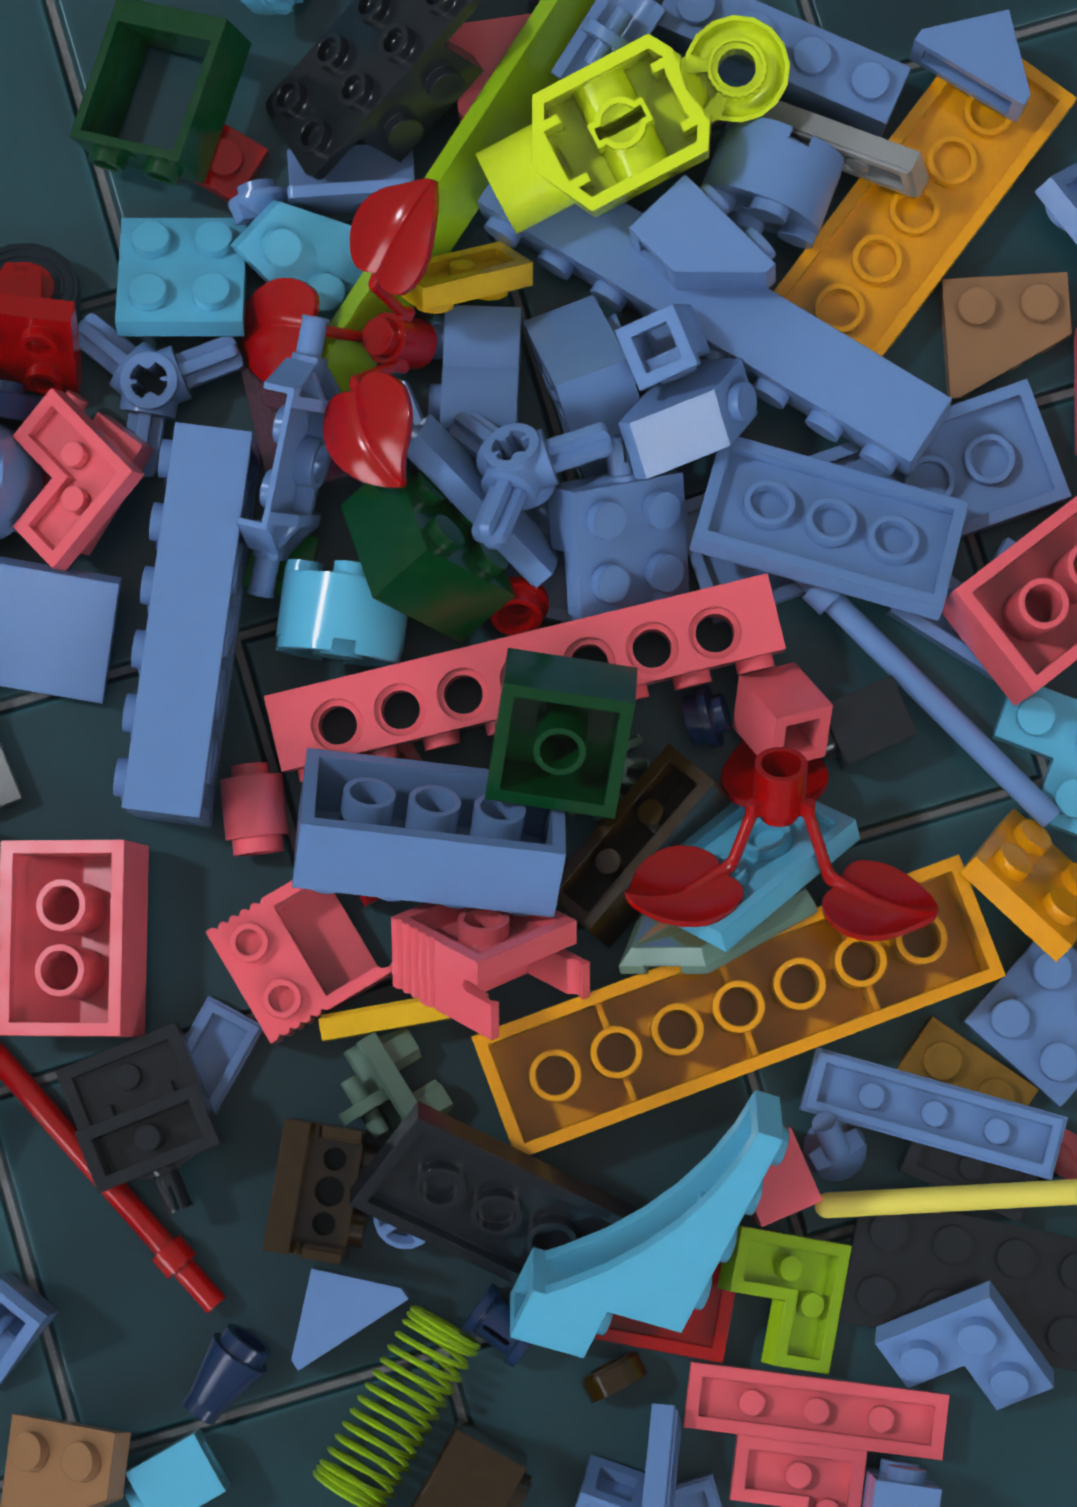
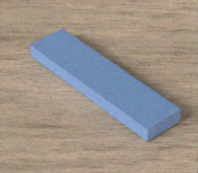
M819 1047L815 1048L799 1110L816 1115L823 1111H829L836 1115L838 1121L1048 1180H1052L1068 1120L1066 1116Z

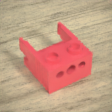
M293 880L261 898L260 904L253 903L250 905L249 910L242 909L239 916L232 915L229 918V922H220L218 929L212 927L205 931L269 1042L275 1045L282 1042L284 1036L290 1037L294 1035L295 1029H304L305 1023H314L315 1017L321 1018V1015L325 1014L326 1011L332 1012L385 981L386 977L393 974L392 963L385 968L377 965L336 893L322 894L309 889L292 888Z
M424 903L391 917L393 987L403 989L404 993H411V996L419 998L423 1005L435 1008V1010L490 1040L499 1037V1002L490 1000L489 994L486 991L527 973L566 994H577L582 1000L590 997V962L565 949L577 944V920L555 910L554 917L537 915L516 916L502 911L476 908L453 909L441 904Z

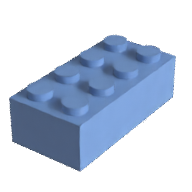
M307 748L298 810L292 888L309 889L322 894L344 893L378 897L385 901L406 900L441 904L453 909L476 908L502 911L516 916L537 915L554 917L566 857L565 811L485 799L489 769Z

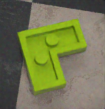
M738 1225L736 1244L728 1262L721 1265L717 1288L730 1292L772 1298L761 1362L778 1367L829 1374L852 1246Z

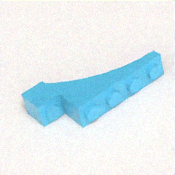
M755 1090L735 1123L712 1151L678 1183L643 1208L604 1229L549 1250L533 1247L510 1293V1338L584 1358L595 1335L603 1336L607 1332L613 1314L682 1333L693 1310H702L705 1306L711 1290L712 1274L718 1263H727L736 1244L737 1227L744 1214L752 1215L755 1212L762 1195L763 1178L770 1165L778 1166L785 1156L789 1142V1129L784 1127L782 1123L780 1097Z

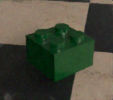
M406 464V487L386 488L365 483L341 505L372 598L462 642L515 596L505 570L508 567L507 559L498 550L488 549L484 543L473 539L471 531L473 524L421 470L418 471Z
M508 648L490 756L485 799L615 819L636 704L638 668Z

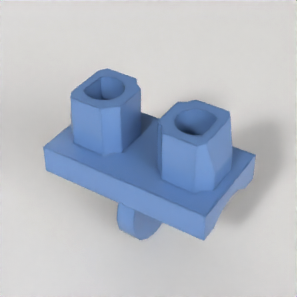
M596 0L555 64L551 74L561 80L648 33L651 35L665 14L666 8L653 0Z

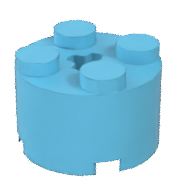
M301 559L286 560L276 631V651L322 661L323 658L343 660V664L381 668L401 663L408 615L372 598L360 562L335 560L333 570L323 571L324 565L318 562Z

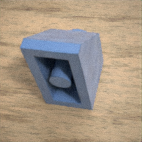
M742 358L699 359L701 365L696 366L698 370L664 385L658 383L650 387L618 424L636 480L652 478L733 444L758 414L756 410V392L752 384L748 382Z

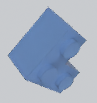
M594 295L522 321L538 372L555 404L563 432L567 433L602 422L608 427L610 435L621 433L618 423L639 401L640 397L636 387L637 383L614 331L622 327L617 315L614 313L605 317ZM606 457L577 466L582 478L607 473Z

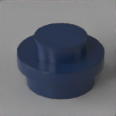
M707 684L696 686L694 694L682 697V711L689 736L695 746L708 743L711 748L722 746L724 742L723 732L732 729L731 716L726 699L722 693L713 695Z

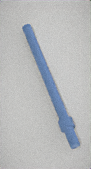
M794 580L806 592L802 598L819 615L825 611L889 676L892 675L894 681L1042 828L1059 814L1061 810L844 594Z

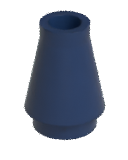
M228 1324L223 1333H214L191 1390L182 1402L187 1411L207 1424H215L220 1415L267 1372L265 1362L271 1355L268 1346L256 1335L236 1324Z

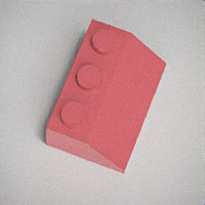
M128 840L1 841L0 1036L137 1038L145 1035L149 845Z

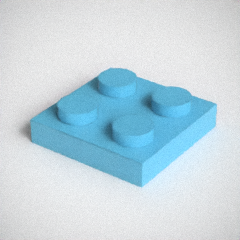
M121 218L115 312L117 336H244L248 263L230 245L248 225H236L234 218Z

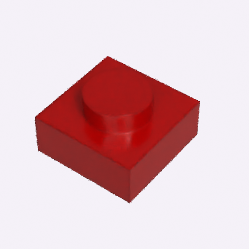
M224 124L205 183L192 182L229 202L230 199L238 195L237 188L241 184L256 179L270 156L269 151L264 146Z

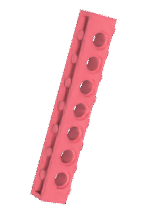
M768 573L266 695L264 700L281 771L285 773L298 771L299 780L302 782L307 748L400 758L397 746L411 742L423 741L425 751L445 748L462 743L460 731L485 725L487 736H493L508 648L565 657H573L577 651L583 648H596L606 656L608 663L638 668L636 701L650 697L647 685L672 680L676 691L712 682L710 670L735 664L737 675L774 667L772 655L783 653L786 646ZM706 618H721L729 624L733 638L731 645L721 652H709L699 645L696 639V627ZM654 632L666 638L671 652L669 659L663 665L649 668L641 665L636 660L633 654V645L642 634ZM460 678H471L481 685L483 692L482 701L478 708L466 714L452 711L446 700L449 686ZM398 693H409L415 696L420 707L419 717L416 722L405 729L391 727L384 715L387 701ZM337 708L349 709L357 721V729L354 736L343 744L330 743L325 738L322 730L325 716Z

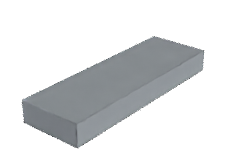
M780 100L778 104L761 116L793 126L790 136L801 141L806 146H809L812 136L830 144L844 157L845 164L842 171L913 198H920L929 180L920 151Z

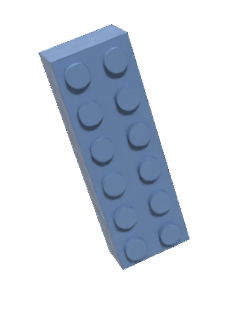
M175 422L173 440L163 439L161 443L158 477L165 478L164 503L154 502L149 525V540L156 541L155 567H144L140 589V603L147 605L148 620L146 630H136L131 654V667L138 669L140 678L137 694L128 693L126 696L122 719V731L130 733L131 738L129 757L118 758L113 783V795L121 797V808L138 819L212 827L244 593L242 584L250 549L236 522L237 517L254 520L262 462V453L251 431Z

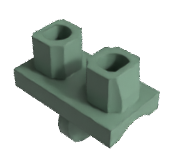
M407 1028L384 1034L379 1038L373 1032L343 1053L356 1074L340 1084L353 1106L338 1115L344 1127L361 1118L374 1139L388 1130L393 1134L418 1101L444 1114H447L454 1107L444 1087L436 1079L412 1093L400 1074V1070L422 1057L419 1046Z

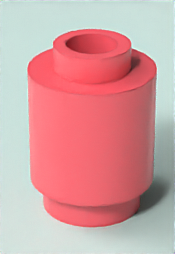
M254 762L230 766L231 777L219 780L225 841H232L233 856H253L284 851L283 836L289 835L283 774L270 773L269 762Z

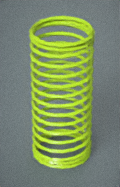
M415 1304L410 1305V1310L406 1311L407 1317L411 1320L404 1318L402 1319L403 1324L444 1349L458 1361L426 1347L401 1331H395L397 1338L418 1349L451 1374L445 1373L415 1358L392 1343L387 1344L390 1351L426 1372L445 1388L415 1375L385 1356L379 1357L381 1363L407 1377L438 1401L404 1386L378 1369L372 1370L374 1376L403 1392L431 1414L404 1403L371 1382H365V1387L368 1390L398 1406L422 1426L393 1414L362 1394L357 1395L358 1401L394 1421L416 1439L414 1440L391 1430L355 1407L350 1408L352 1415L387 1434L409 1452L401 1451L382 1442L374 1435L348 1420L342 1421L346 1429L381 1448L402 1465L400 1466L378 1457L364 1446L341 1433L334 1434L335 1439L377 1463L395 1478L392 1479L379 1474L332 1445L327 1446V1450L331 1455L370 1476L387 1490L385 1492L365 1484L337 1464L325 1458L320 1459V1463L316 1465L317 1469L313 1470L314 1477L328 1489L358 1507H388L387 1502L383 1498L390 1499L395 1497V1492L391 1485L398 1486L403 1483L402 1477L398 1472L406 1473L410 1471V1466L405 1459L414 1460L418 1457L416 1450L412 1446H425L424 1438L419 1433L431 1434L433 1431L432 1426L427 1420H440V1415L434 1407L443 1409L448 1406L447 1401L441 1394L448 1396L455 1394L454 1387L448 1381L462 1382V1375L455 1368L461 1370L470 1368L469 1362L462 1355L476 1357L478 1355L477 1350L481 1349L480 1343L473 1337L465 1335L456 1326Z

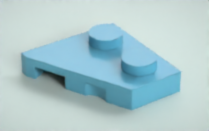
M273 200L230 245L266 283L284 277L307 282L319 295L320 304L317 317L329 319V323L363 273L362 270L355 266L351 258V225Z

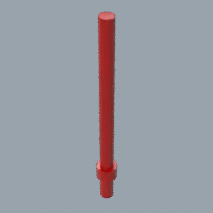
M0 1040V1080L95 1186L74 1133L78 1131L76 1125ZM127 1183L101 1193L156 1255L151 1261L168 1280L174 1276L207 1314L227 1297L193 1259L197 1252L181 1234L175 1238Z

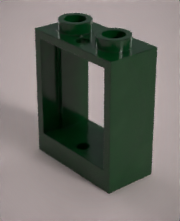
M116 0L69 137L90 153L88 157L90 163L107 171L124 173L125 167L130 166L143 169L142 173L145 176L167 185L177 186L180 178L205 183L252 43L226 18L140 0ZM149 46L205 58L174 150L118 138Z

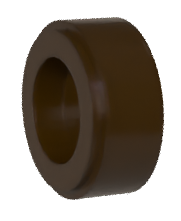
M632 1350L590 1371L582 1377L580 1383L590 1402L594 1403L631 1385L644 1377L648 1371L638 1352Z

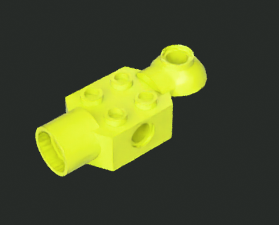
M731 15L714 20L699 31L691 42L686 56L683 58L673 48L648 33L533 94L532 124L475 153L516 234L574 204L597 218L709 159L712 123L718 120L742 123L763 116L778 104L788 85L790 61L785 44L772 27L756 18ZM733 55H741L748 58L755 67V75L752 80L740 87H732L724 83L719 77L718 70L726 58Z

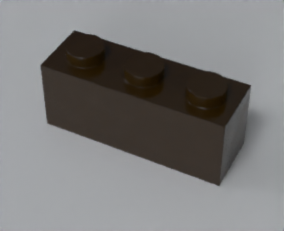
M668 744L618 802L615 819L605 818L564 865L557 904L610 948L640 913L624 897V891L630 886L639 865L650 855L661 849L681 845L731 804L732 801L711 777Z

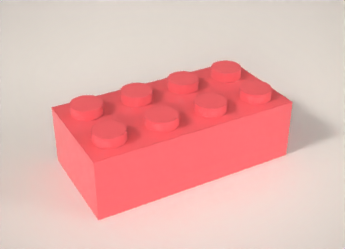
M1077 496L946 596L942 611L943 616L1014 706L1036 693L1077 660Z

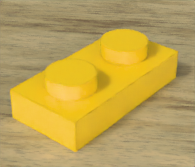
M500 241L430 258L427 270L417 286L406 295H401V297L416 306L419 311L431 314L448 312L454 308V304L475 299L487 301L503 299L508 295V291L533 286V262Z

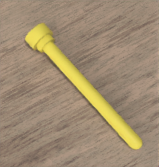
M1077 1179L826 1192L820 1194L823 1201L814 1204L819 1216L829 1219L1077 1205Z

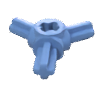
M95 313L88 314L78 323L80 350L113 376L109 385L121 394L119 410L128 413L126 428L155 449L142 470L145 474L143 477H154L158 471L159 452L166 419H176L178 404L192 399L190 389L242 369L244 366L243 357L238 344L233 336H221L176 354L172 345L158 351L146 341L138 346L134 345L125 336H117L116 329ZM161 369L165 370L167 376L160 377V380L167 386L160 396L153 392H148L141 398L138 391L145 388L138 382L141 374L147 371L155 376Z
M461 411L454 417L455 424L449 430L454 439L476 459L477 469L483 476L481 487L486 497L471 531L475 541L484 543L488 549L492 550L499 549L502 544L509 540L521 510L537 507L549 499L555 490V486L559 485L558 472L610 456L614 452L608 427L602 422L546 439L542 429L535 430L527 424L511 423L498 428L477 412L468 414L465 411Z

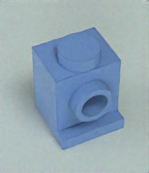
M671 304L614 330L640 391L658 383L664 385L695 372L698 370L696 366L701 365L698 357L711 352L691 304Z

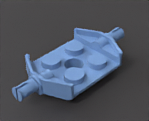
M302 314L303 318L296 352H292L291 358H286L267 378L263 386L264 389L287 394L286 403L278 409L273 423L272 436L273 441L277 443L273 468L266 472L260 488V504L262 507H265L262 520H251L237 517L236 522L248 548L253 549L252 555L255 556L249 588L246 593L264 598H274L280 561H286L289 558V554L311 532L319 527L321 514L314 509L318 490L325 480L330 463V455L323 437V420L328 402L340 393V388L327 366L329 359L321 357L327 325L330 320Z

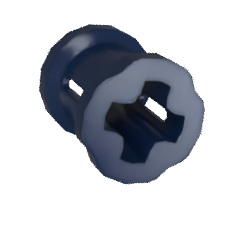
M493 1283L459 1330L467 1336L475 1333L505 1355L504 1363L512 1368L531 1344L510 1338V1303L500 1296V1288Z

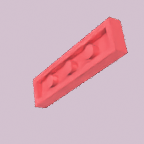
M690 1360L682 1425L684 1428L942 1460L950 1395L944 1392Z

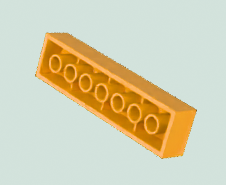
M958 854L907 873L908 876L918 882L935 899L939 907V916L932 923L903 936L871 942L850 938L838 932L828 923L823 915L822 906L816 907L818 912L709 974H683L680 966H659L648 970L647 974H637L590 992V997L582 1000L579 996L499 1026V1037L494 1040H490L481 1034L472 1036V1041L511 1146L528 1155H532L1006 977L972 886L960 874V871L964 868L960 855Z

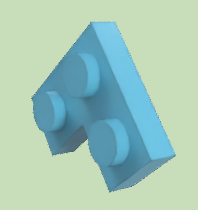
M1042 687L1016 706L1006 696L991 738L1050 760L1040 790L1061 811L1046 826L1077 838V699Z

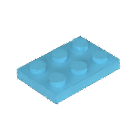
M816 801L815 815L832 863L860 840L856 819ZM732 802L681 845L705 849L711 852L717 858L719 864H721L730 854L745 816L746 807ZM799 816L789 826L774 827L764 823L758 817L740 863L735 872L729 875L743 887L742 903L730 915L717 923L700 927H678L727 952L821 873L804 818Z

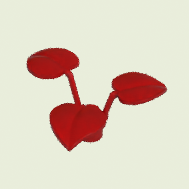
M429 178L379 189L361 203L352 221L350 254L353 263L358 269L372 273L368 282L369 289L394 313L385 312L377 315L366 324L363 331L327 325L325 335L326 338L363 343L370 357L374 361L382 363V365L351 376L349 381L351 391L339 393L331 398L324 413L323 437L330 457L344 472L361 482L386 488L406 487V458L413 426V409L408 389L392 373L406 374L409 369L417 370L425 367L434 357L437 348V336L433 326L426 320L414 318L415 309L403 305L394 296L406 295L417 286L424 276L431 258L438 222L439 186L438 181ZM285 277L274 279L258 288L246 302L244 336H239V343L251 371L264 382L286 358H291L292 352H296L303 318L302 314L318 316L319 295L307 282Z
M744 740L729 756L721 773V788L727 794V797L733 803L746 807L745 816L728 858L719 864L717 858L711 852L699 847L685 845L666 847L650 855L639 865L630 886L624 891V897L633 908L658 922L680 927H700L717 923L730 915L743 901V887L729 875L735 872L740 863L756 819L760 817L764 823L770 826L785 827L793 824L801 816L804 818L823 880L828 886L833 888L822 899V912L828 923L838 932L862 941H884L920 929L932 923L939 916L938 904L931 894L913 878L893 866L877 861L858 860L845 868L842 877L834 871L815 815V800L826 791L829 780L827 767L821 758L807 761L802 753L788 747H772L762 751L757 756Z

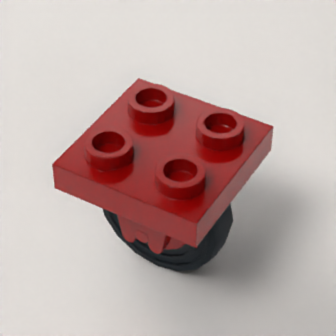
M34 243L9 244L0 248V380L25 384V391H31L40 396H45L51 388L65 393L67 390H71L79 394L83 379L77 317L81 309L80 282L69 260L52 248Z

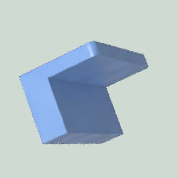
M369 144L354 145L328 175L321 180H316L307 175L291 149L287 150L289 186L287 187L289 205L319 215L356 213L361 203L379 189L415 181L413 149L402 162H399Z

